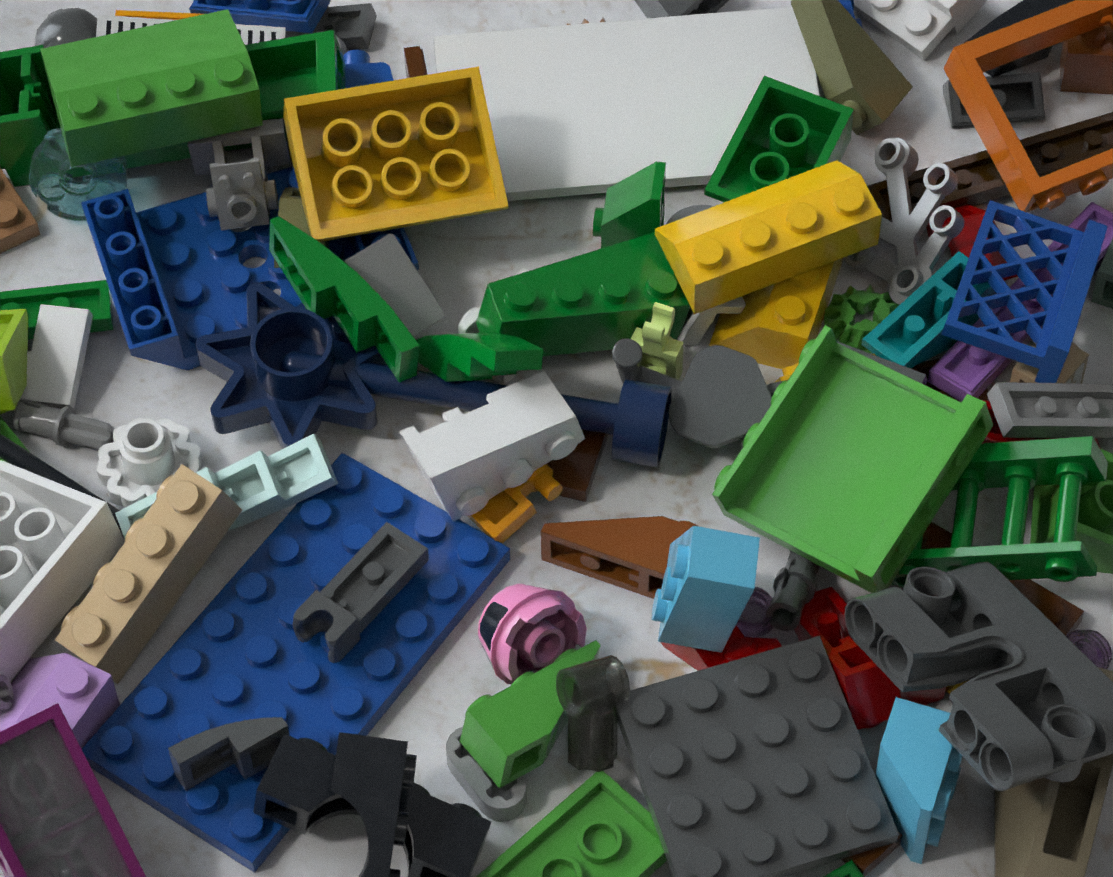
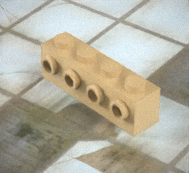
M181 464L174 475L167 477L162 482L157 491L155 502L144 517L131 525L125 536V543L113 560L103 565L97 572L93 581V587L82 603L74 607L66 615L61 626V632L55 641L86 663L111 674L113 681L118 684L239 516L242 509L223 490Z

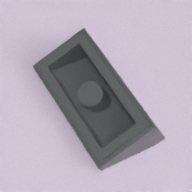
M1040 72L999 75L993 78L991 76L986 77L1009 122L1045 119ZM947 80L943 85V95L951 127L974 126L950 80Z

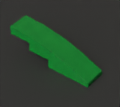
M280 216L270 219L269 251L305 308L318 314L323 319L334 316L356 352L376 346L399 383L417 376L420 345L387 302L354 269L322 243Z
M497 332L426 335L415 339L420 345L418 363L446 382L492 380V376L516 375L517 371L542 369L543 349L524 339Z

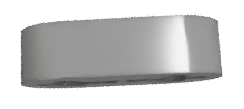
M463 727L456 729L446 742L447 765L452 775L480 811L489 819L500 822L517 818L524 811L527 804L526 781L524 777L521 776L501 787L503 791L511 789V799L505 800L500 795L493 798L490 781L492 779L477 765L472 757L468 755L462 758L461 749L464 746L460 743Z

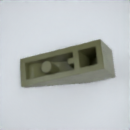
M792 0L790 2L825 98L854 109L852 130L856 135L883 123L913 86L838 0Z

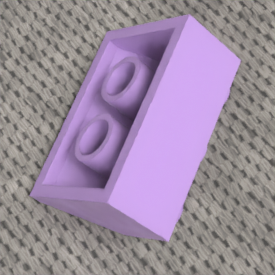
M67 653L29 659L11 683L14 697L13 700L9 701L12 703V707L7 710H0V732L58 703L82 749L120 706L112 675Z

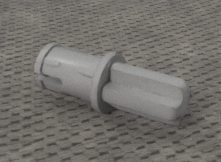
M23 399L22 403H19L15 410L13 421L16 430L45 436L46 438L53 439L55 445L65 446L69 442L99 450L102 445L113 443V431L115 429L113 426L103 421L77 415L74 408L68 406L59 409Z

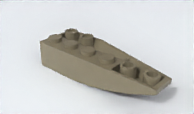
M1098 667L1113 682V671ZM1113 754L1083 764L1079 776L1070 782H1055L1043 777L1005 791L993 788L995 877H1085L1113 767Z

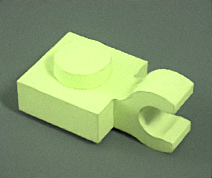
M655 302L651 323L645 321L643 329L636 327L631 339L639 343L642 348L643 355L639 362L641 366L679 380L683 372L684 342L670 337L675 317V308Z

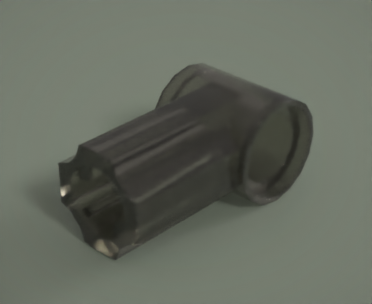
M608 655L562 669L556 677V691L559 702L568 714V763L577 770L604 771L614 767V760L617 758L618 720L615 705L626 702L629 697L630 685L622 662L617 657Z

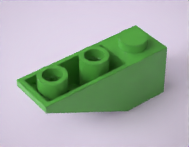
M597 640L578 650L575 648L566 650L547 667L535 673L528 671L520 675L510 687L493 696L490 694L483 695L468 707L465 713L460 743L499 789L541 766L546 760L592 679L601 647Z

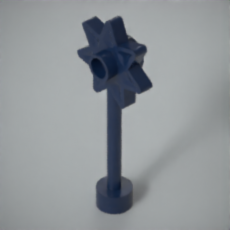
M258 282L252 283L247 288V328L203 335L195 343L201 367L227 382L210 408L215 431L219 434H228L270 423L282 449L312 434L316 435L322 421L363 430L373 429L377 425L378 419L376 404L371 395L452 409L458 407L460 410L472 411L489 404L486 400L487 394L509 386L478 380L446 382L434 373L417 371V376L399 383L376 346L356 352L334 316L323 319L318 314L307 310L303 303L294 307L264 284ZM625 379L618 403L561 394L575 414L581 430L613 435L612 460L659 467L669 423V408L672 399L671 386Z

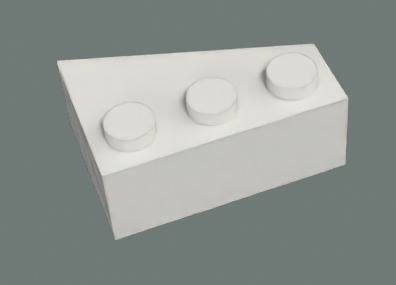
M545 371L487 394L486 400L489 404L468 413L462 414L458 407L443 413L444 423L419 433L414 425L399 431L422 475L453 522L462 516H469L479 512L486 506L489 499L508 487L514 488L525 483L535 470L551 460H559L566 457L576 448L578 443L585 439L575 414Z

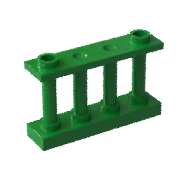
M1094 437L981 444L951 490L958 491L950 548L922 549V535L891 585L904 588L907 575L917 567H931L947 572L978 562H989L1008 580L1049 578L1058 582H1070L1077 579V577L1096 576L1097 565L1083 542L1076 541L1081 487L1087 482L1106 481L1108 462ZM1060 484L1054 541L1052 543L1023 544L1030 489L1037 485ZM1008 487L1001 545L972 547L979 492L987 488Z

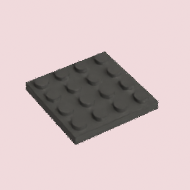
M820 636L612 696L611 705L673 877H784L897 841L899 833Z

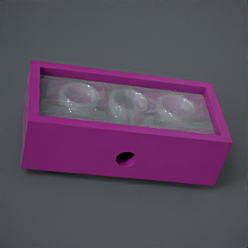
M57 703L1 731L0 868L4 876L146 877L59 704Z

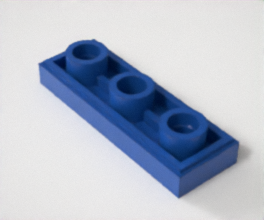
M194 0L189 10L191 13L208 14L228 9L235 24L286 27L285 31L313 33L331 1Z

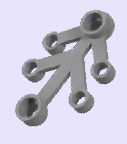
M889 138L883 140L875 150L876 167L886 175L892 222L882 217L879 238L896 247L898 265L878 256L877 250L873 246L865 249L863 257L856 261L857 256L862 251L846 256L844 260L858 272L868 271L889 283L888 291L891 299L900 305L934 274L933 268L951 239L958 236L962 231L964 218L953 207L949 205L940 206L945 196L954 191L958 182L956 173L944 163H935L926 170L923 182L927 189L912 211L907 178L917 168L918 153L905 140ZM945 174L944 180L936 185L938 178ZM952 217L950 223L942 228L944 221ZM928 223H930V227L934 232L918 254L917 241Z

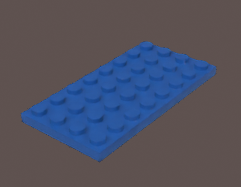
M341 453L331 464L338 484L295 505L82 748L93 770L254 873L290 830V828L253 813L256 791L267 768L245 780L235 764L185 791L174 774L168 748L186 738L225 724L257 718L282 717L288 725L291 737L315 740L322 744L329 753L336 755L339 732L367 736L511 560L509 547L495 541L460 519L453 522L446 511L344 453ZM388 522L427 547L429 560L360 633L359 642L345 657L337 663H332L328 658L330 649L326 644V632L317 633L308 642L299 641L293 629L294 613L315 590L320 592L373 535Z

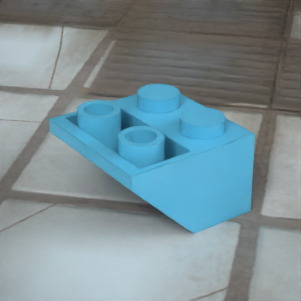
M896 697L880 744L875 776L897 831L902 834V848L910 861L922 864L927 844L936 847L939 845L947 817L946 811L949 801L953 799L960 776V765L963 756L939 732L940 725L949 719V712Z

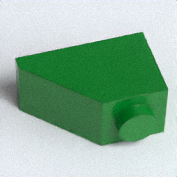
M656 161L607 188L604 208H595L593 220V236L601 237V248L653 233L655 228L664 225L666 162Z

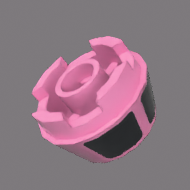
M516 584L506 587L497 593L486 605L479 620L478 636L496 676L506 684H512L520 675L528 671L535 673L552 664L559 655L568 649L575 648L576 644L584 647L587 628L583 615L576 610L574 602L564 592Z

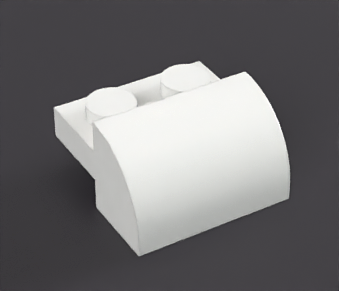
M856 0L854 9L857 14L925 60L950 31L958 34L987 0Z

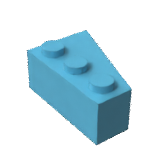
M692 526L670 544L662 589L657 588L652 608V621L660 622L658 642L722 653L755 589L760 537Z

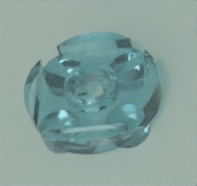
M61 129L48 131L31 158L29 182L32 192L36 198L38 194L40 199L47 204V210L63 219L87 221L81 202L125 190L127 187L128 169L124 156L75 166L85 168L91 175L84 176L83 182L73 181V175L66 172L74 167L70 165Z

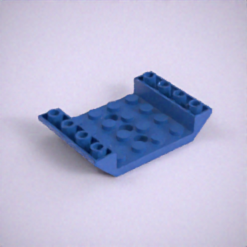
M293 166L268 174V181L275 180L278 204L285 187L299 188ZM128 189L81 202L131 356L184 370L200 367L195 346L196 340L199 337L247 328V288L252 283H262L272 291L279 289L281 291L280 297L294 307L302 303L281 268H274V257L269 251L270 224L252 226L243 232H234L230 229L221 230L219 216L210 217L206 192L139 212L135 211ZM279 209L270 210V219L278 217ZM404 227L329 240V250L345 261L384 236L393 234L416 270H419L418 260ZM253 257H261L266 260L264 264L256 268L243 266L246 260Z

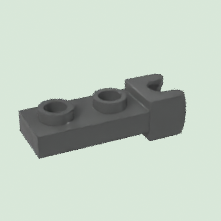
M386 522L320 592L315 590L296 610L293 616V629L298 640L308 642L314 635L324 631L326 632V644L330 649L328 652L329 661L332 663L341 661L359 642L360 633L428 562V548Z

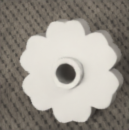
M137 418L129 422L128 425H121L114 429V443H107L99 448V460L96 465L99 482L107 487L110 501L115 505L126 508L156 493L162 482L167 477L174 475L181 464L197 472L201 470L203 461L200 447L197 444L191 443L189 430L186 426L176 424L169 418H162L157 421Z

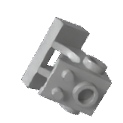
M283 118L263 120L262 126L189 141L188 148L195 176L211 174L213 188H206L208 211L210 217L219 216L221 230L270 224V210L279 209L276 183L275 180L268 181L267 167L291 164L290 149ZM252 143V148L225 151L224 148L225 146Z

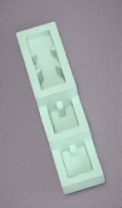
M315 434L270 456H267L260 450L216 473L208 467L195 472L223 490L242 509L229 530L285 509L338 484L322 442ZM157 492L115 513L124 539L131 525L138 519L143 518L155 502Z

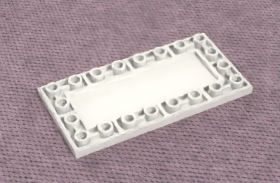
M792 6L433 36L437 73L479 66L507 201L607 193V188L656 161L666 162L665 188L708 184L764 76L819 96L816 71Z

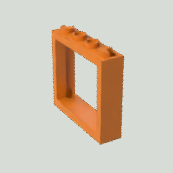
M1075 0L960 44L953 48L943 68L1013 200L1021 211L1030 212L1037 208L1042 210L1047 207L1050 211L1061 205L1069 195L1081 191L1082 195L1085 196L1103 188L1109 182L1108 180L1113 178V148L1039 177L983 72L1107 24L1110 25L1113 31V0Z

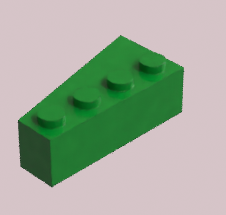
M655 232L488 283L476 325L479 333L497 332L519 337L542 348L543 356L613 350L614 345L621 339H631L636 327L643 329L645 321L651 323L655 302L675 308V317L670 337L678 340L690 305L658 242Z

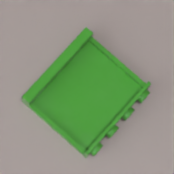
M825 325L817 338L810 340L804 346L799 357V365L788 381L780 383L774 391L771 406L760 423L753 424L746 433L743 448L732 465L725 466L719 473L712 495L724 516L870 593L889 588L993 427V423L986 402L969 394L965 396L962 402L948 397L837 343L832 328Z

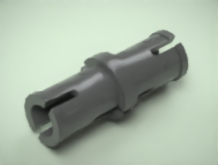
M791 550L786 566L780 569L775 577L773 584L775 594L766 612L767 618L772 617L769 621L770 625L781 631H791L799 625L805 604L809 603L815 595L817 588L815 577L820 568L819 565Z

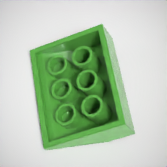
M228 9L40 49L71 167L263 125L260 89L248 51Z

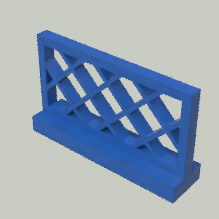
M990 200L941 335L1038 368L1035 378L1037 383H1057L1073 341L1108 226L1089 220L1085 231L1082 232ZM993 220L1013 226L1017 232L1003 235L993 223ZM1050 239L1068 245V248L1051 252L1042 240ZM1027 244L1036 256L1022 259L1013 247ZM998 251L1007 263L992 266L984 254ZM1046 267L1055 280L1041 283L1032 271ZM1017 275L1026 287L1011 290L1002 278ZM988 282L996 294L981 297L972 285ZM1036 299L1045 311L1030 315L1021 302ZM1006 306L1015 319L1000 322L991 309ZM977 314L985 326L977 328L957 320L960 317ZM1025 330L1036 344V347L1017 342L1010 334Z

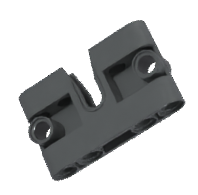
M978 562L947 572L931 567H917L907 575L903 590L891 587L848 601L844 617L849 635L902 692L940 689L967 681L950 693L949 699L953 702L949 719L940 725L939 732L994 789L1005 791L1043 777L1055 782H1070L1079 776L1083 764L1113 754V682L989 562Z

